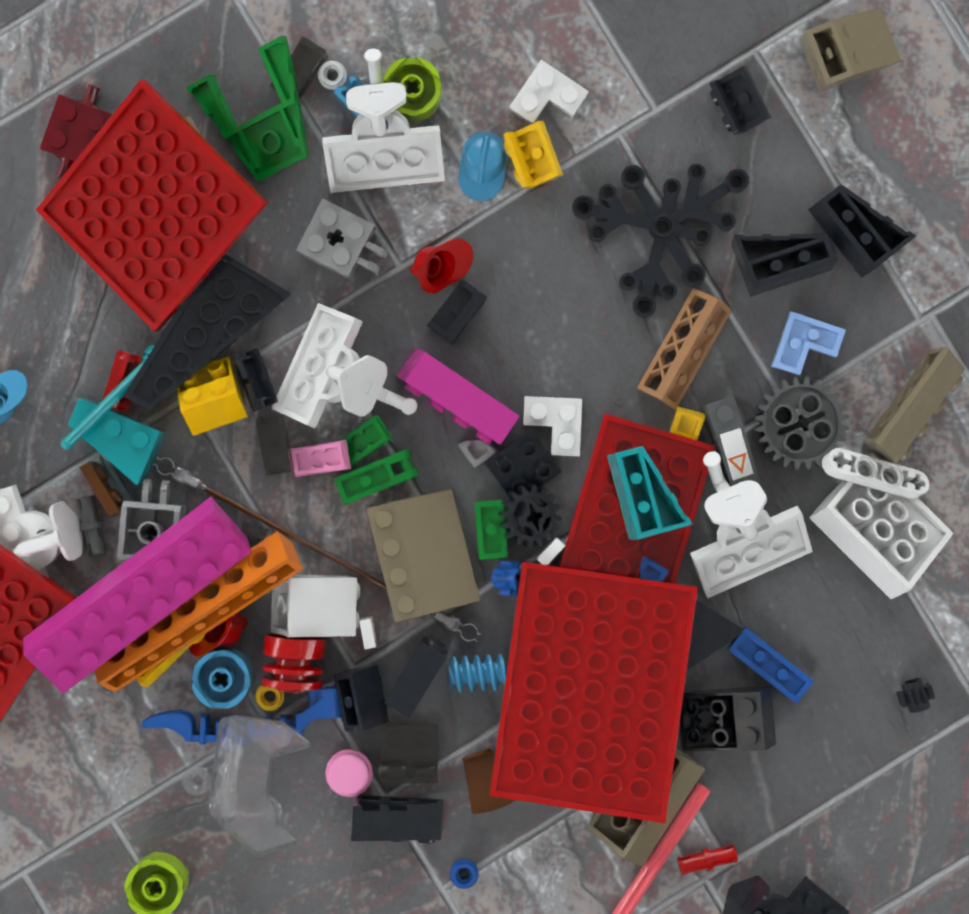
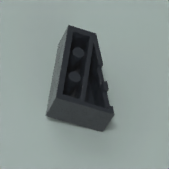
M840 184L808 210L862 278L875 270L915 238L916 235L910 231L906 232L894 224L893 219L887 215H881L870 207L871 204Z
M358 795L353 804L351 841L405 842L406 840H418L419 843H435V840H441L443 799Z

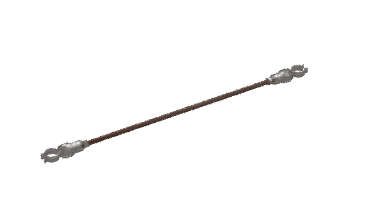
M169 459L173 464V468H175L174 462ZM152 464V465H156L157 471H158L160 474H162V473L159 471V469H158V465H157V464ZM178 466L174 474L170 472L162 474H172V478L176 482L215 496L387 591L384 582L208 487V484L193 475L187 468ZM443 611L429 614L433 620L442 624L446 630L455 633L460 631L458 628L462 621L459 617Z

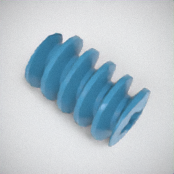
M490 654L486 655L484 663H481L479 656L475 655L472 664H470L467 656L462 657L461 664H458L456 657L452 656L449 663L450 693L453 685H456L459 693L463 692L465 684L468 685L470 692H474L476 684L480 685L482 692H486L488 683H491L494 691L498 690L499 683L501 682L505 688L507 662L504 661L502 654L497 655L494 663Z

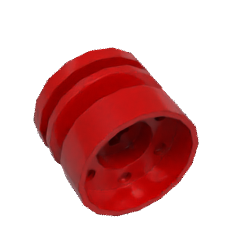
M277 633L265 634L263 654L276 658V662L263 664L262 670L275 673V675L262 676L261 685L275 688L278 691L294 693L321 689L323 680L310 676L323 674V668L311 665V660L324 658L326 638L286 637Z

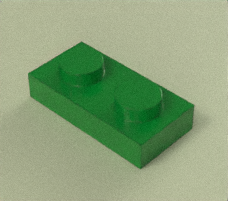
M503 500L474 502L479 560L508 558L507 539L504 536L506 528L499 526L505 519L498 515V512L504 511V506L501 504Z

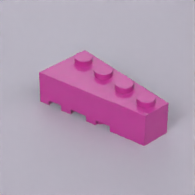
M418 348L413 349L396 375L407 383L404 387L406 390L418 398L421 393L431 399L428 403L430 406L442 414L445 409L455 415L452 419L454 422L465 429L469 425L478 430L475 436L489 445L492 441L501 445L519 418L518 414Z

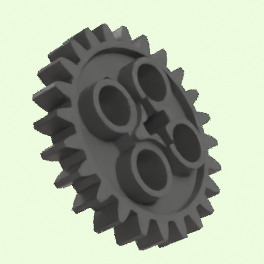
M796 376L791 378V386H789L785 379L781 380V390L776 386H771L770 390L773 396L762 395L766 405L756 406L762 412V415L753 417L754 420L761 422V426L754 428V432H762L763 435L757 440V443L766 442L767 446L764 448L763 453L773 451L774 454L771 460L775 462L781 457L782 467H787L790 461H792L793 470H798L801 462L805 470L811 469V461L817 467L822 466L821 457H824L830 450L839 448L836 445L837 441H846V438L840 435V432L849 430V427L842 425L841 421L849 418V415L840 414L839 411L846 405L845 403L836 404L835 401L840 394L829 395L831 386L826 385L821 389L820 379H816L810 385L809 376H805L800 384ZM806 396L811 397L815 402V407L811 412L805 411L802 407V401ZM780 407L786 409L789 415L787 422L784 424L779 423L775 417L776 411ZM821 411L825 414L819 419L804 424V430L802 428H794L782 435L777 433L778 430L799 421L798 416L800 419L809 418ZM817 423H822L826 427V435L822 439L817 438L813 431ZM791 434H795L800 439V446L796 450H791L787 446V439Z

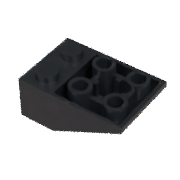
M771 686L684 692L680 715L683 751H764L776 745Z

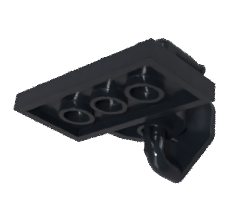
M754 876L730 886L723 909V914H849V911L807 876L803 878L788 898L780 894L769 893V885L760 876Z

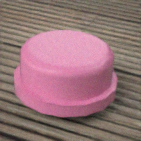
M341 750L334 754L327 763L325 771L326 781L331 790L338 795L345 797L358 796L366 791L371 784L373 777L372 764L368 757L358 750Z

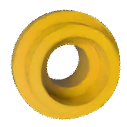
M260 685L256 691L255 698L260 708L266 711H273L283 704L285 693L275 688ZM273 691L276 695L275 700H267L265 697L266 692Z

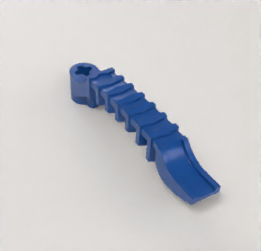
M325 686L318 690L308 691L309 707L296 711L295 719H289V714H280V727H273V717H264L263 729H257V719H248V730H241V720H232V731H225V718H216L215 732H209L210 713H200V729L196 731V720L192 713L179 709L164 711L147 717L142 722V728H169L179 733L186 742L199 741V744H206L208 742L222 744L225 741H231L232 743H239L244 740L255 742L257 739L287 738L288 735L295 734L296 736H302L304 728L314 719L340 718L342 716L336 687Z

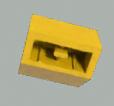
M229 356L211 361L177 389L181 413L193 436L248 417L244 397Z

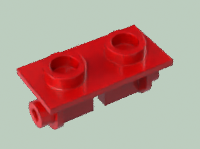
M121 350L117 351L102 400L141 363L142 357ZM123 396L111 409L129 413L132 401Z

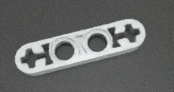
M835 448L822 459V467L831 477L901 497L916 499L925 494L929 489L927 476L919 470L846 449ZM858 463L863 464L867 468L868 477L859 473ZM884 471L892 474L894 478L893 484L888 483L884 479Z

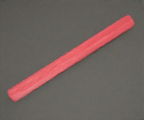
M696 783L612 914L633 913L709 796L710 790L706 786Z

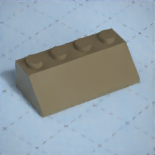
M941 347L930 350L863 441L864 445L886 461L897 463L898 461L903 462L912 450L910 444L916 437L919 439L929 427V424L926 422L932 414L937 415L946 404V401L943 400L949 391H955L963 381L961 374L965 368L948 348Z
M676 749L666 824L595 813L586 828L623 859L643 867L705 771V768Z

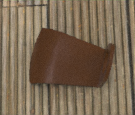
M492 749L462 758L472 814L494 811L515 801L489 796L495 754Z

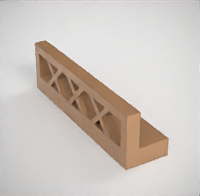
M693 288L637 389L676 410L732 309L719 298ZM698 298L707 301L700 312L693 313V307ZM690 324V332L686 337L680 339V330L682 327ZM675 350L676 357L674 360L665 364L667 353ZM661 375L662 381L658 389L655 391L649 388L653 378Z

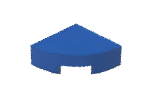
M643 555L639 567L640 578L663 582L669 570Z

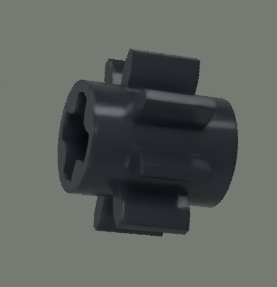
M913 678L901 683L902 691H898L896 694L902 708L908 707L910 713H916L931 707L929 700L935 699L932 685H929L928 682L923 683L922 678Z

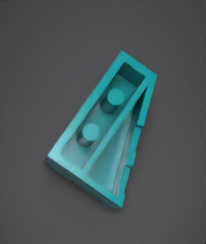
M79 398L68 426L74 429L98 403ZM110 409L82 438L132 482L140 486L143 485V481L148 477L166 432Z
M643 446L607 455L629 540H638L693 525L677 503L678 500L666 486L662 475Z

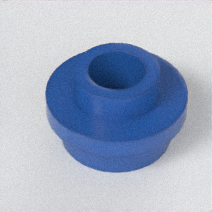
M460 859L450 869V879L458 888H470L478 880V868L471 860ZM467 869L470 874L468 877L463 878L459 875V871Z

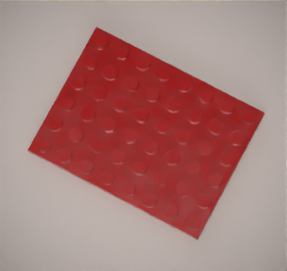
M522 562L489 796L666 824L698 587Z

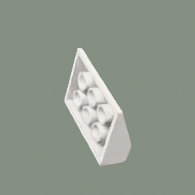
M873 452L868 455L879 459ZM859 464L857 466L859 473L868 477L867 468L863 464ZM884 471V479L888 483L893 484L894 478L892 474ZM845 480L823 500L809 517L890 599L912 589L954 534L919 498L909 499Z

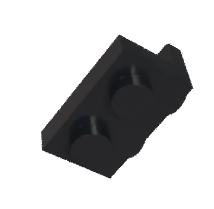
M742 66L719 80L709 82L712 89L709 91L711 99L716 106L720 105L725 115L722 117V121L729 132H733L734 135L743 134L772 118L747 66Z

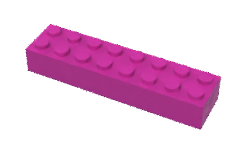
M212 497L208 498L23 638L24 656L64 694L249 555L251 548L247 536Z

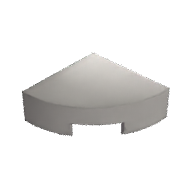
M467 440L458 444L474 468L498 452L491 444L489 445L481 440Z

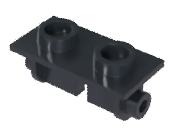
M255 348L246 353L244 351L234 355V365L238 371L252 411L255 412L278 402L259 349Z

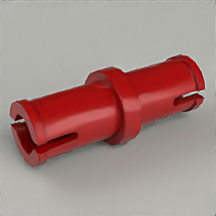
M734 844L711 850L703 848L699 853L677 857L679 871L682 876L705 869L709 872L713 871V867L738 862Z

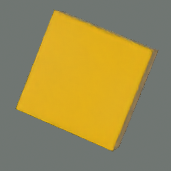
M677 406L669 432L698 441L705 413Z

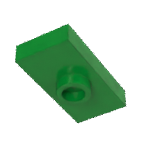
M374 415L338 441L347 440L352 467L391 441L393 437L379 415Z

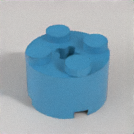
M232 647L214 649L212 652L204 655L194 666L192 689L195 696L201 703L211 708L227 709L237 705L248 695L253 686L255 674L252 663L244 653ZM220 673H226L229 676L227 682L220 683L218 681Z

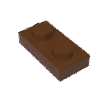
M89 461L79 467L108 516L115 517L119 515L124 499L116 488H111L107 481L110 477L101 463L97 465L95 461Z

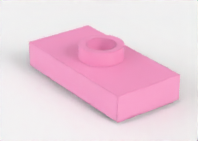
M347 440L290 449L295 477L351 469Z

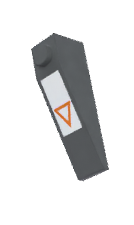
M734 396L701 406L705 413L716 451L721 457L720 462L729 486L731 487L748 480L755 481L760 485Z

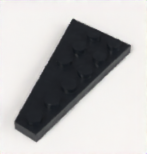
M225 254L185 302L179 306L128 387L124 397L145 410L152 411L286 300L291 293Z

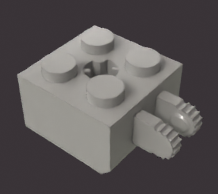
M323 198L296 249L299 255L351 280L358 265L378 274L380 267L362 258L366 249L379 257L386 258L388 251L370 242L376 230L374 224ZM342 234L340 235L344 239L342 244L330 245L332 243L330 239L332 235Z
M151 479L143 481L141 501H123L117 560H128L186 516V505L169 504V481H162L159 503L151 502L153 490ZM155 526L157 536H154L152 540L150 539L151 534L147 535V529Z

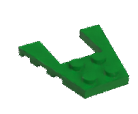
M280 36L258 48L259 54L281 100L279 105L237 126L215 75L209 74L186 87L188 92L192 93L201 104L199 106L205 114L210 116L219 127L218 131L233 145L236 149L235 153L257 181H263L310 157L286 36Z

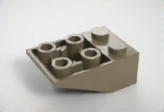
M881 7L835 19L808 29L799 39L819 92L901 62Z

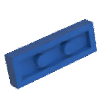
M744 626L742 634L732 641L727 650L797 704L814 681Z

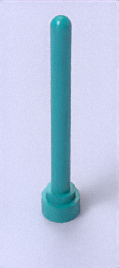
M150 345L143 352L141 363L61 441L63 449H71L124 396L155 345Z

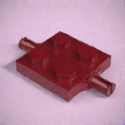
M88 84L83 100H74L59 94L39 149L53 154L61 160L60 167L55 176L57 178H62L112 116V113L101 110L95 105L100 88Z

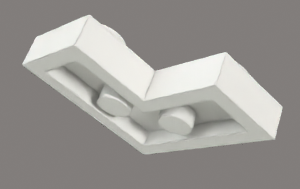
M540 60L509 106V110L528 123L533 124L547 103L550 102L573 118L589 94V91L543 60Z
M524 396L523 425L552 427L551 455L580 456L582 399Z

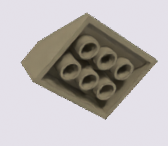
M452 489L367 508L395 623L481 601Z

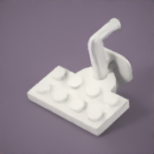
M369 49L364 54L368 64L370 85L356 86L346 93L347 108L359 113L352 125V134L322 137L330 193L445 181L439 125L418 128L409 127L407 119L396 110L407 101L405 86L394 82L383 83L380 62L382 54L378 49Z
M318 303L277 394L278 402L274 403L271 409L312 428H316L327 402L337 403L342 401L344 410L358 416H365L370 413L376 400L398 408L406 415H411L416 411L417 402L413 398H405L383 388L387 377V366L384 362L369 355L359 358L358 353L351 349L363 321Z
M716 452L705 454L703 461L708 468L713 487L717 493L707 498L704 507L711 521L719 525L716 533V542L690 554L707 599L813 552L804 518L798 506L770 517L767 511L763 509L767 502L766 494L757 482L748 480L730 487L723 476L720 466V455Z
M16 484L0 489V544L48 578L45 566L54 562L61 552L68 561L75 560L82 555L83 531H80L79 526L82 524L81 519L64 501L51 505L49 516L39 511L26 512Z

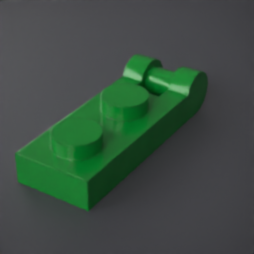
M409 448L333 478L343 504L347 505L419 476L417 467L414 468L410 460L412 455ZM399 462L403 473L395 475L391 465Z

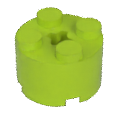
M417 57L399 59L388 68L383 83H400L406 89L407 101L396 110L411 123H417L432 116L438 109L442 99L441 80L436 68L427 60ZM418 86V93L412 92L408 94L407 87L414 88Z
M152 852L146 855L129 872L125 881L124 888L130 908L137 914H169L173 912L187 892L189 871L172 854ZM155 881L160 883L159 889L154 887Z

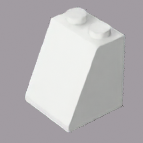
M335 575L292 576L272 590L271 632L286 637L356 636V629L359 627L360 620L359 614L356 611L357 600L360 597V585L357 583V578Z

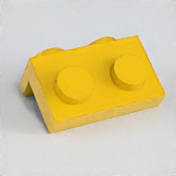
M537 121L515 132L503 134L505 139L504 149L507 155L512 158L515 167L514 176L522 188H535L563 176L544 121Z

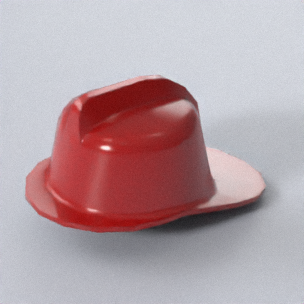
M459 238L449 240L439 246L425 247L418 252L414 264L409 270L419 280L425 292L435 294L466 275L473 261L472 247L466 240Z
M239 612L205 633L204 638L199 643L192 644L189 647L190 653L195 657H203L217 647L233 646L239 640L242 630L247 626L248 619Z

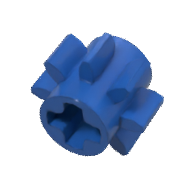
M500 561V567H496L493 570L491 581L495 588H499V595L518 596L522 569L519 568L520 562Z

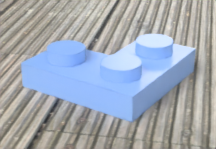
M791 311L788 314L771 367L800 376L809 349L836 358L846 330Z

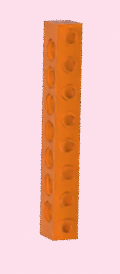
M278 531L267 536L263 541L251 548L249 555L94 670L97 683L116 693L302 571L303 567L293 542Z

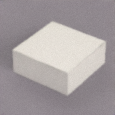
M555 537L536 559L541 564L548 565L565 545Z
M373 616L361 618L359 622L364 649L377 647L378 643Z

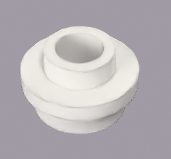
M327 61L319 68L318 79L324 88L335 90L338 86L342 87L346 83L347 72L340 62ZM330 72L338 73V78L334 81L327 78Z

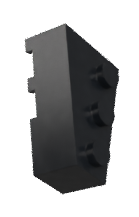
M734 234L731 243L750 297L831 271L837 262L828 234H790L789 236H771V234L743 236V234Z

